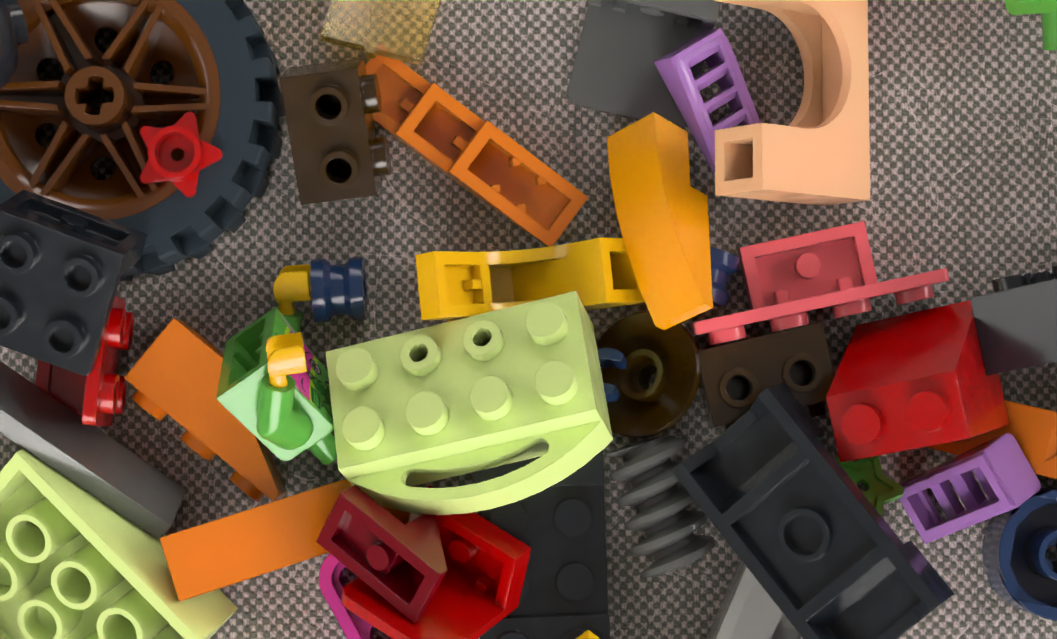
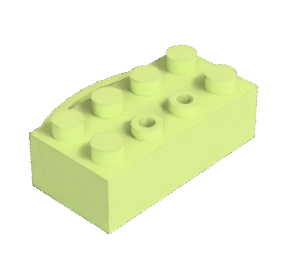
M576 291L326 351L338 470L352 486L357 485L377 503L391 509L415 514L451 515L489 510L514 503L562 481L587 464L613 440L594 327ZM540 457L508 474L476 484L446 488L411 487Z

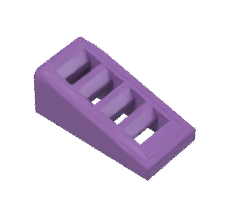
M721 27L700 33L654 61L713 173L715 172V130L731 128L737 124L744 126L761 123L732 47ZM705 59L709 70L694 78L690 68ZM716 81L721 91L703 101L699 91ZM728 103L732 113L712 124L708 114Z
M1006 433L900 483L899 485L904 488V493L899 500L923 542L926 544L1019 507L1040 490L1041 484L1014 436ZM970 470H973L975 476L977 477L986 495L988 496L987 499ZM948 480L951 481L966 509L962 506ZM931 488L947 518L942 519L925 489Z

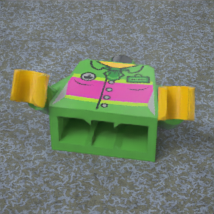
M289 265L281 269L274 282L273 292L276 302L279 303L278 307L272 308L269 312L226 341L216 399L280 460L290 461L306 449H309L321 464L328 465L337 460L328 371L303 341L301 333L303 313L295 308V302L311 301V265Z

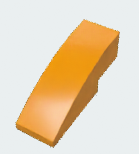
M652 112L608 136L607 149L614 204L625 249L638 287L655 326L666 330L713 308L708 196L690 186L688 132Z

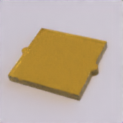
M331 0L320 33V40L364 51L365 56L369 59L380 55L422 66L442 0Z

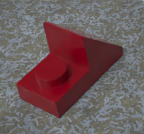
M357 485L339 494L316 540L319 545L413 623L422 618L447 572L436 515L423 514L404 525Z

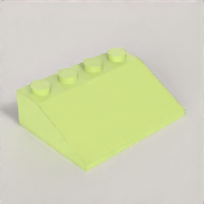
M24 448L17 451L0 471V639H210L238 610L220 589L179 602L160 539L153 537Z

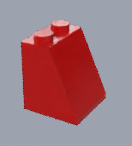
M970 300L856 325L826 395L840 463L969 439L1010 424L999 373L986 375Z

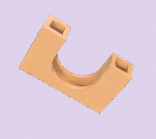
M713 0L762 9L776 16L792 34L801 55L804 71V89L801 104L796 116L788 126L756 123L715 130V195L818 206L869 201L868 0Z

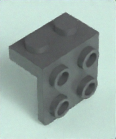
M589 0L568 85V100L575 106L636 121L655 112L684 129L687 124L654 61L700 33L713 29L717 22L721 2L713 0ZM705 59L690 68L694 78L701 75Z

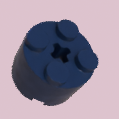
M1040 488L1037 493L1019 507L991 518L983 538L982 556L990 586L1008 603L1030 614L1057 621V560L1051 561L1045 558L1047 546H1057V488Z

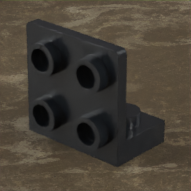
M26 190L20 191L0 205V346L83 376L90 374L96 365L120 277L141 259L148 234Z

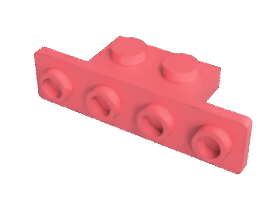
M861 221L738 248L737 252L738 257L741 259L740 266L750 310L697 321L689 325L692 336L707 333L710 346L747 338L744 325L769 320L771 331L775 332L810 324L808 311L832 307L834 319L872 311L870 298L894 293L897 305L933 298L935 295L932 285L950 280L947 268L878 282L865 222Z

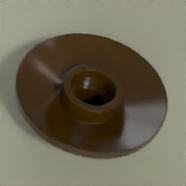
M649 312L634 313L613 324L598 341L597 349H616L624 355L628 364L626 369L608 367L601 371L603 383L615 385L620 393L618 401L607 402L611 430L629 438H648L658 435L680 420L695 397L700 379V358L695 341L681 323L666 330L656 327ZM655 371H657L656 380L651 387H649V379L651 375Z

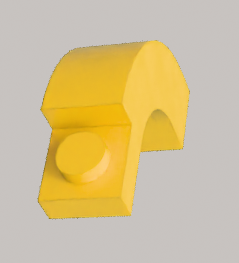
M595 238L556 246L511 251H432L415 255L421 320H447L449 322L572 291L577 292L586 311L645 302L630 264L623 238Z

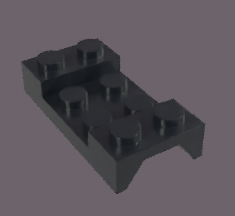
M782 383L767 387L756 397L750 410L713 442L678 464L672 470L673 474L803 639H898L954 595L953 591L911 540L903 544L822 444L820 439L825 433L786 385Z
M602 450L583 467L539 493L514 503L477 512L482 518L532 548L518 608L481 635L480 639H576L587 630L600 639H610L604 510V461ZM540 457L476 471L475 484L508 474Z

